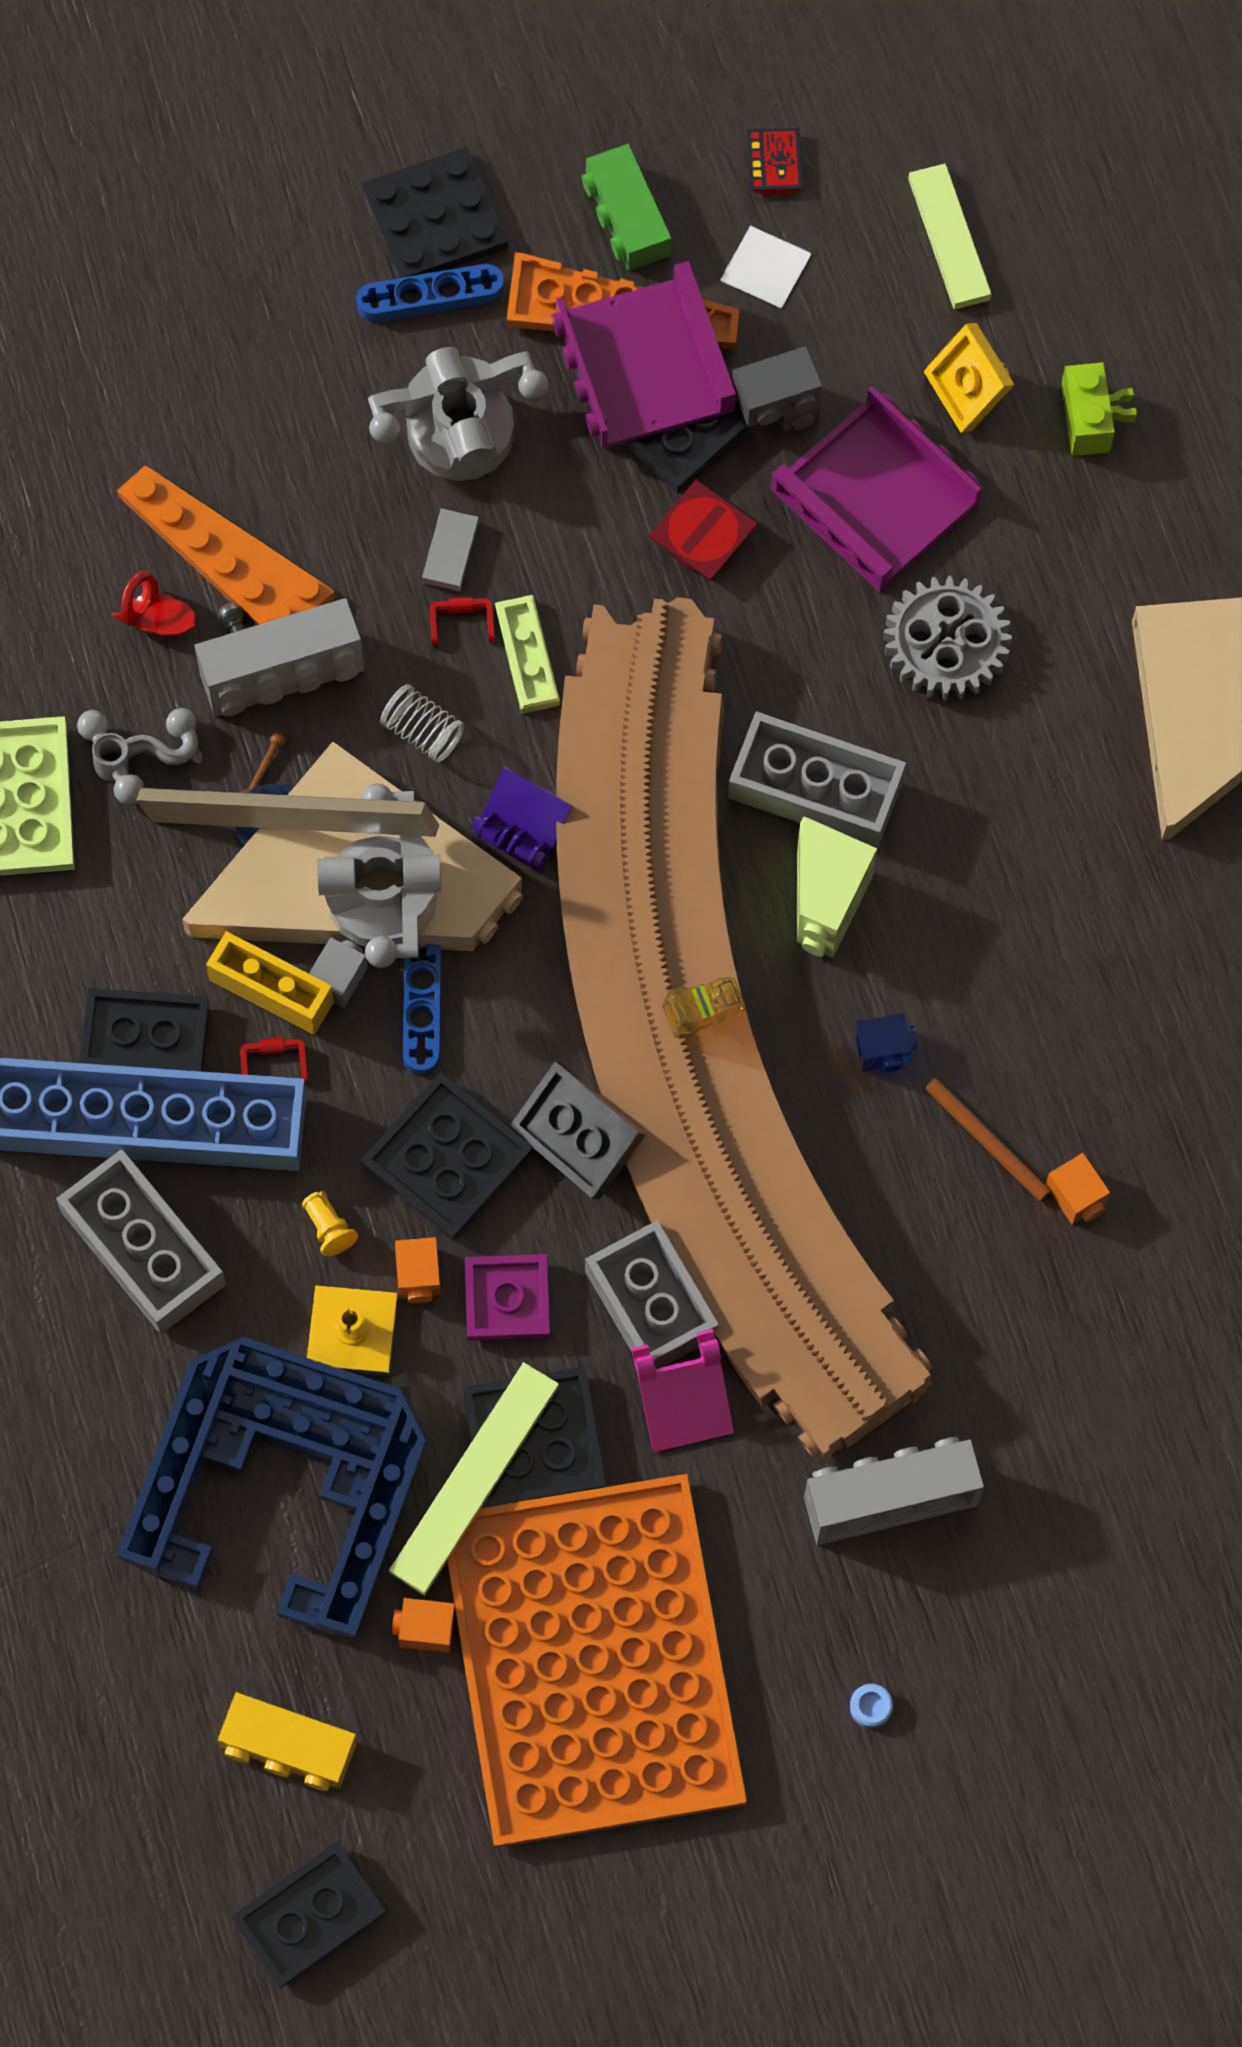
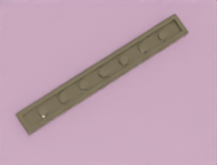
M151 788L140 789L136 799L152 822L426 837H436L439 823L426 803L415 801Z

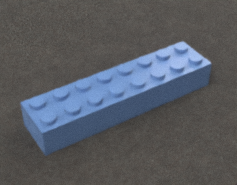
M0 1058V1150L110 1158L122 1149L131 1160L300 1171L307 1099L305 1080L300 1078Z

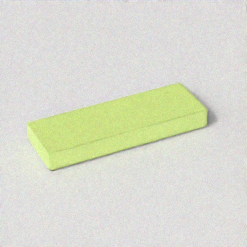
M533 595L495 603V610L521 714L560 706V699Z

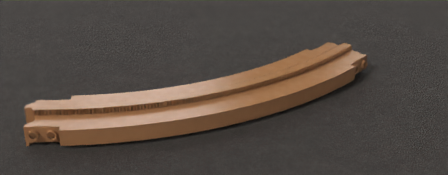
M677 597L669 603H666L663 599H654L652 613L638 615L637 621L632 625L616 624L603 605H594L592 617L585 618L582 638L583 641H588L586 654H579L577 677L565 676L559 728L556 796L573 805L564 824L556 821L557 859L567 954L585 1041L601 1096L646 1134L626 1162V1168L650 1223L658 1220L718 1322L719 1327L713 1331L719 1347L762 1408L776 1398L778 1401L773 1404L774 1408L786 1424L792 1421L795 1422L802 1432L798 1439L812 1457L818 1453L826 1463L832 1458L831 1454L835 1451H840L843 1448L847 1450L910 1402H917L919 1397L927 1392V1387L931 1385V1374L929 1371L933 1367L920 1349L912 1352L903 1339L908 1335L894 1316L890 1319L886 1318L895 1311L894 1300L848 1237L811 1174L774 1095L750 1027L730 947L719 855L718 782L724 703L722 694L714 693L717 672L715 669H711L713 656L719 657L721 653L722 633H717L715 619L704 617L692 599ZM732 980V982H728V983H725V984L720 985L721 990H722V992H723V995H724V997H725V1000H726V1002H727V1005L732 1004V1003H735V1002H739L738 997H739L741 1003H737V1004H733V1005H730V1006H726V1005H724V1004H725V1001H722V999H721V996H720V994H719V993H721V991H720L719 987H717V986H718V984H721V983H723V982H727V981ZM704 986L715 1015L702 1018L692 989Z

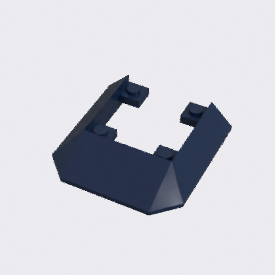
M246 1337L237 1339L191 1361L116 1555L117 1558L158 1579L163 1577L199 1589L213 1549L211 1546L178 1536L177 1534L205 1461L242 1473L254 1439L257 1438L329 1462L331 1465L319 1495L320 1499L356 1512L329 1586L290 1574L276 1614L278 1617L317 1629L318 1633L355 1638L426 1444V1440L401 1389Z

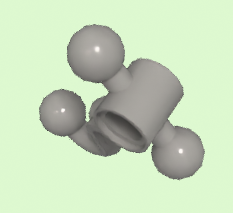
M185 708L174 709L166 719L168 732L173 737L182 739L183 742L182 746L176 750L169 748L152 736L137 735L124 740L123 737L117 734H106L109 725L107 718L97 710L85 711L80 715L77 722V729L80 735L94 743L92 753L96 774L105 781H116L113 790L114 795L122 804L126 805L137 804L136 799L139 791L145 788L143 781L138 776L128 772L129 760L140 753L149 752L168 765H180L192 759L198 750L199 741L195 732L197 719L189 709ZM109 753H115L120 756L119 759L113 762L102 759L104 755Z

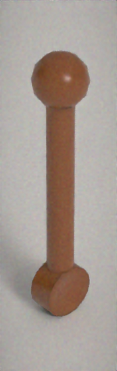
M275 732L271 735V746L251 785L241 793H248L260 784L278 747L285 744L286 737L283 733Z

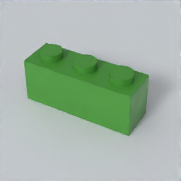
M629 144L586 158V174L582 175V182L589 197L595 196L599 205L596 207V212L603 228L609 227L613 236V238H610V243L616 259H623L628 271L670 257L671 236Z

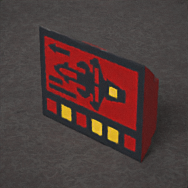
M800 128L746 129L750 190L763 195L791 194L802 189Z

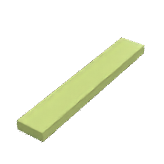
M523 1362L389 1569V1574L421 1594L426 1595L559 1388V1383Z

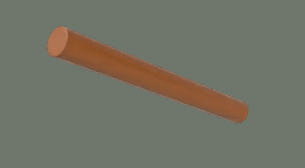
M937 1078L933 1079L926 1086L925 1090L1039 1202L1043 1201L1050 1194L1051 1190Z

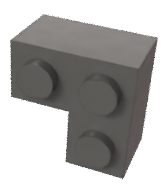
M806 346L733 370L732 384L748 427L756 424L768 425L778 420L782 431L785 432L791 429L804 430L819 420L822 383Z

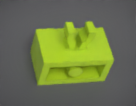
M1103 362L1065 366L1061 392L1071 455L1110 453L1115 433L1113 419L1120 422H1135L1136 408L1123 409L1121 406H1118L1122 402H1132L1133 388L1122 389L1115 394L1109 395Z

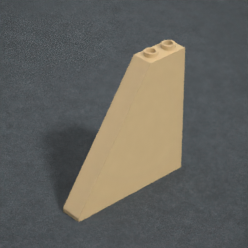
M1242 598L1136 606L1132 626L1162 840L1171 839L1242 782Z
M332 742L288 795L362 799L364 790L376 783L385 785L391 792H400L401 790ZM433 814L439 823L436 837H421L431 848L434 855H440L441 891H438L435 915L423 933L418 935L419 949H427V945L432 944L441 945V950L474 951L480 942L486 944L493 937L499 926L497 921L505 912L511 914L520 904L523 898V894H521L522 879ZM259 828L184 916L182 921L185 933L191 938L222 939L227 931L242 940L327 944L331 937L339 942L345 939L355 943L342 935L330 918L325 895L319 896L317 860L324 859V857L338 856L342 850L360 839L378 835L400 838V835ZM379 870L364 876L358 883L357 888L363 889V886H367L372 890L381 891L388 889L392 885H396V887L404 886V880L394 872Z

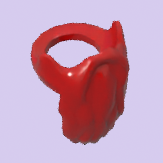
M140 571L129 580L122 597L121 613L113 612L112 614L114 618L128 626L158 636H181L195 627V613L190 606L174 599L171 595L159 593V585L156 578L147 571ZM141 584L143 593L133 600L134 593Z

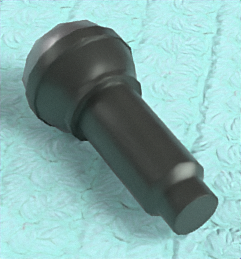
M227 603L220 608L218 621L227 631L234 633L246 629L244 625V610L238 604Z

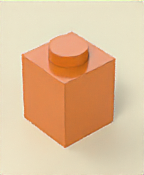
M1083 1153L1048 1174L1045 1185L1051 1190V1195L1072 1225L1081 1219H1084L1086 1223L1090 1222L1106 1210L1104 1205L1107 1203L1110 1191Z
M436 1237L395 1241L400 1299H408L410 1303H426L432 1301L434 1296H441Z
M404 1598L402 1610L395 1609L392 1625V1635H399L400 1648L450 1653L455 1619L454 1603Z

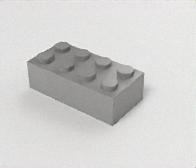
M346 598L194 645L200 676L214 717L220 715L234 716L243 712L246 707L259 703L263 705L273 704L281 700L284 695L297 691L308 693L316 690L323 683L333 680L347 681L357 676L358 672L364 671L361 639Z
M755 712L729 780L728 799L801 823L805 816L878 850L904 780L906 762Z
M122 1149L56 1198L64 1217L160 1335L226 1285L222 1270Z
M958 1437L946 1438L934 1444L935 1448L919 1452L918 1447H909L895 1452V1458L878 1461L877 1457H868L854 1462V1468L838 1471L837 1467H827L815 1471L813 1478L807 1479L804 1500L816 1545L977 1507L984 1486L971 1439L960 1442Z

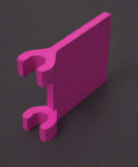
M713 1329L696 1333L701 1353L700 1359L655 1369L648 1344L632 1348L653 1453L734 1433L721 1367L720 1349Z

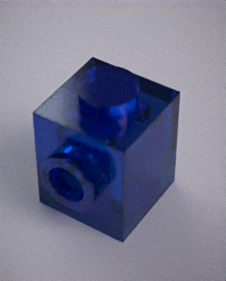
M905 1014L856 1021L855 1039L862 1072L880 1069L883 1073L899 1071L904 1068V1065L910 1063L912 1050H917V1039L914 1026L907 1027Z

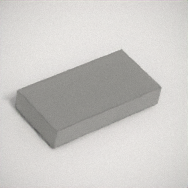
M446 509L440 510L422 575L423 584L460 592L479 524L478 516Z

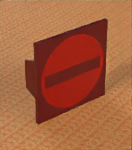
M695 480L648 537L665 548L673 559L692 572L696 570L711 581L758 523L705 485Z

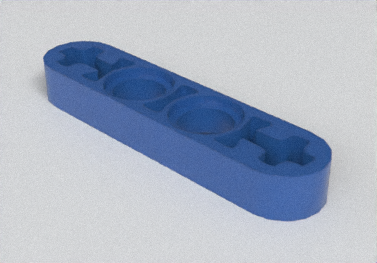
M481 264L373 282L359 289L356 297L357 310L364 320L381 322L489 304L497 301L504 292V276L496 266ZM489 278L492 288L485 289L482 279ZM470 280L471 293L466 294L465 281ZM445 283H454L460 288L459 293L454 297H444L438 290ZM416 289L422 294V298L417 303L408 304L401 299V295L405 290ZM389 293H394L396 306H391ZM376 297L379 307L371 308L369 298Z
M427 945V961H419V946L418 958H404L403 1061L404 1066L409 1072L419 1076L428 1075L433 1072L439 1062L441 945ZM410 959H414V960H417V961L411 963V962H410ZM435 959V963L429 962V960ZM425 971L432 975L434 983L428 989L420 990L412 985V976L417 972ZM425 1009L433 1015V1021L429 1026L419 1028L412 1024L410 1016L416 1010ZM409 1035L416 1036L414 1038L409 1039ZM434 1035V1039L428 1038L427 1036ZM417 1037H425L426 1054L433 1055V1057L426 1058L423 1065L417 1064L416 1058L410 1057V1055L417 1053Z

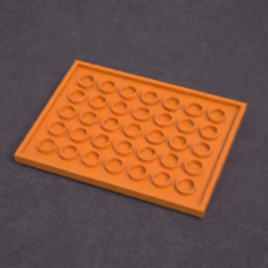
M683 1474L481 1508L447 1562L494 1849L745 1806L747 1804L688 1475Z

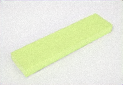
M946 164L910 172L908 180L953 309L989 301L991 299V292Z

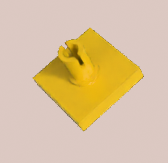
M977 323L966 324L923 371L961 433L971 432L1014 386L1009 376L1008 368H1004L1005 363L998 359Z
M315 1286L307 1358L355 1374L389 1376L398 1300L397 1293Z

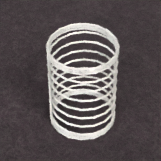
M408 684L401 687L386 705L380 719L381 725L388 727V730L395 727L394 733L396 735L402 732L401 739L409 737L408 744L416 741L415 749L422 747V754L430 750L429 758L435 763H440L452 752L465 728L463 722L460 720L455 721V716H449L448 711H442L440 706L435 707L433 701L428 702L426 696L421 697V692H414V687ZM409 689L405 700L398 706L390 720L385 723L395 702ZM418 693L420 698L412 703L414 694ZM426 698L427 702L418 709L421 699ZM419 701L410 720L396 733L397 727L407 711ZM433 703V708L425 714L428 704ZM425 706L418 723L403 738L405 729L410 721ZM435 708H440V713L432 718ZM432 711L424 729L415 740L410 742L416 727ZM447 713V717L439 723L441 714ZM439 716L436 725L427 739L417 747V743L425 729ZM448 718H454V722L445 729ZM398 720V722H397L394 726H392L391 728H389V726H391L392 724H394V723ZM446 720L438 738L427 751L423 752L431 735ZM457 726H459L458 732L456 733L450 745L438 758H436L437 754L441 751V749L444 747L449 737L451 736L452 731Z

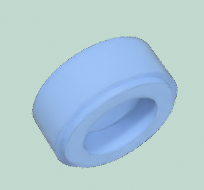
M866 1684L859 1687L852 1695L850 1702V1713L853 1719L865 1728H877L885 1724L893 1708L889 1692L877 1684Z

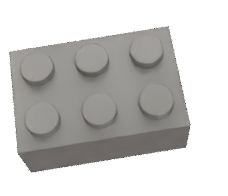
M658 1220L585 1259V1273L632 1352V1348L648 1344L655 1369L662 1368L699 1348L697 1332L709 1329L715 1330L719 1327L718 1322Z

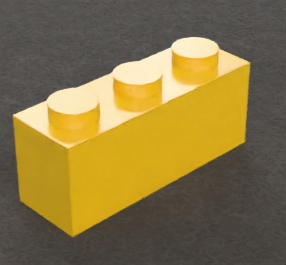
M227 931L206 964L211 982L313 1035L317 1032L334 1003L332 985Z
M236 1692L220 1732L218 1742L221 1748L226 1749L224 1755L228 1758L246 1764L252 1758L266 1763L264 1769L270 1773L288 1778L291 1772L305 1777L304 1784L328 1792L330 1786L340 1790L357 1745V1738L354 1733Z

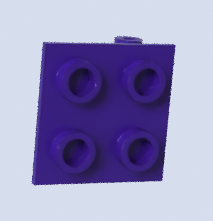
M503 767L482 815L475 817L470 828L474 830L473 834L487 841L499 850L506 852V854L513 856L541 873L557 841L556 821L564 824L573 805L509 768Z

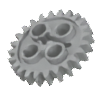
M951 576L947 577L945 586H940L937 579L932 577L930 588L926 589L922 583L917 582L916 595L905 590L902 596L903 603L894 601L892 612L895 615H887L886 626L889 628L884 630L883 640L890 643L885 646V655L894 656L891 659V669L903 668L899 679L901 682L911 677L914 679L912 687L914 692L924 685L927 686V697L929 698L937 689L941 690L943 700H947L950 690H955L959 699H963L966 687H969L974 694H978L980 688L979 681L990 686L993 680L992 673L999 675L1002 673L1003 664L1000 661L1008 660L1009 650L1005 647L1010 646L1012 639L1011 635L1005 634L1009 631L1010 621L1000 620L1004 615L1005 609L1003 606L992 608L995 600L994 594L984 599L981 597L982 585H978L973 591L967 589L968 579L966 578L963 579L958 587L954 586ZM950 608L956 611L957 615L946 617L939 610ZM967 617H973V619L965 622L962 625V621L965 620ZM922 632L929 639L917 641L911 637V634ZM954 632H955V637H954V640H953V639L950 638V637H951V636L954 634ZM978 635L983 638L984 642L974 644L969 642L966 637ZM942 636L945 639L940 643V637ZM933 651V654L928 659L924 660L921 658ZM941 659H949L956 664V666L952 668H944L940 666L937 661Z

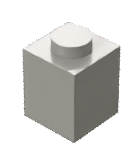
M330 937L309 974L332 985L334 1004L345 1008L368 969L366 955L363 954L364 951L357 944L345 939L339 942Z

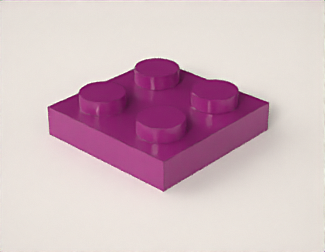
M547 1254L465 1257L468 1341L550 1338Z

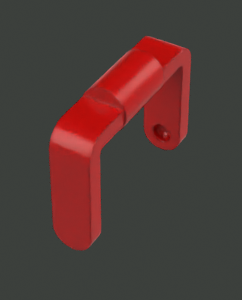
M462 597L449 598V601L432 603L430 605L432 646H438L436 613L458 614L473 613V611L481 610L487 611L489 643L495 642L491 601L488 599Z
M284 1037L260 1039V1043L245 1044L241 1047L242 1075H249L247 1055L261 1054L263 1056L299 1050L301 1079H304L305 1084H308L305 1045L300 1039L284 1040Z

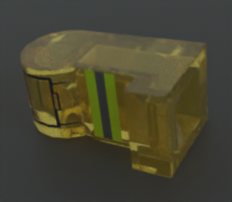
M734 977L720 978L706 985L701 984L688 989H684L682 986L669 990L662 1004L674 1038L730 1020L740 1015L746 1009Z

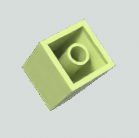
M804 816L800 823L797 848V942L802 944V948L812 955L821 957L825 954L833 958L873 877L877 848Z

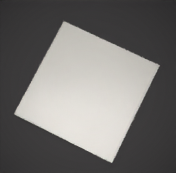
M750 226L720 281L782 308L812 253Z

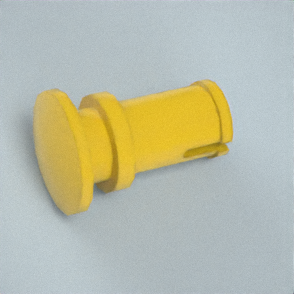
M320 1191L319 1194L315 1192L305 1198L302 1206L308 1212L318 1230L316 1235L318 1240L323 1243L320 1248L323 1256L329 1257L340 1254L357 1241L358 1233L354 1229H347L348 1225L345 1219L338 1217L324 1191Z

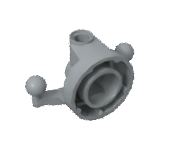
M445 347L432 352L426 357L425 362L427 366L423 367L412 379L408 388L388 390L368 398L374 416L369 430L376 441L390 443L396 439L400 431V423L394 415L386 411L405 410L409 448L418 463L435 476L461 481L478 479L494 471L509 455L514 439V421L512 406L502 392V382L522 372L518 388L523 397L529 400H539L544 397L548 391L549 382L543 372L535 370L528 351L510 355L489 364L483 360L460 356L457 348ZM468 408L475 411V418H467L453 425L452 419L446 416L445 413L452 409Z
M376 783L364 790L362 799L414 801V791L391 792L385 785ZM378 835L357 840L342 850L338 856L324 857V859L317 860L319 896L325 895L331 920L342 935L366 947L365 955L370 964L375 967L384 968L390 966L396 958H418V935L423 933L435 915L438 891H441L440 855H434L421 836L400 835V838ZM379 870L394 872L404 880V886L396 887V885H392L388 889L381 891L372 890L367 886H363V889L357 888L358 883L364 876Z

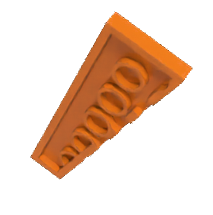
M515 252L507 327L555 332L551 314L556 313L557 297L562 296L565 307L570 309L638 290L642 287L634 286L633 281L621 278L620 281L599 277L598 272L586 269L580 272L564 268L562 263ZM703 300L719 348L735 350L740 309Z
M146 465L117 490L118 497L231 603L238 604L244 610V615L255 626L328 604L335 599V593L330 587Z

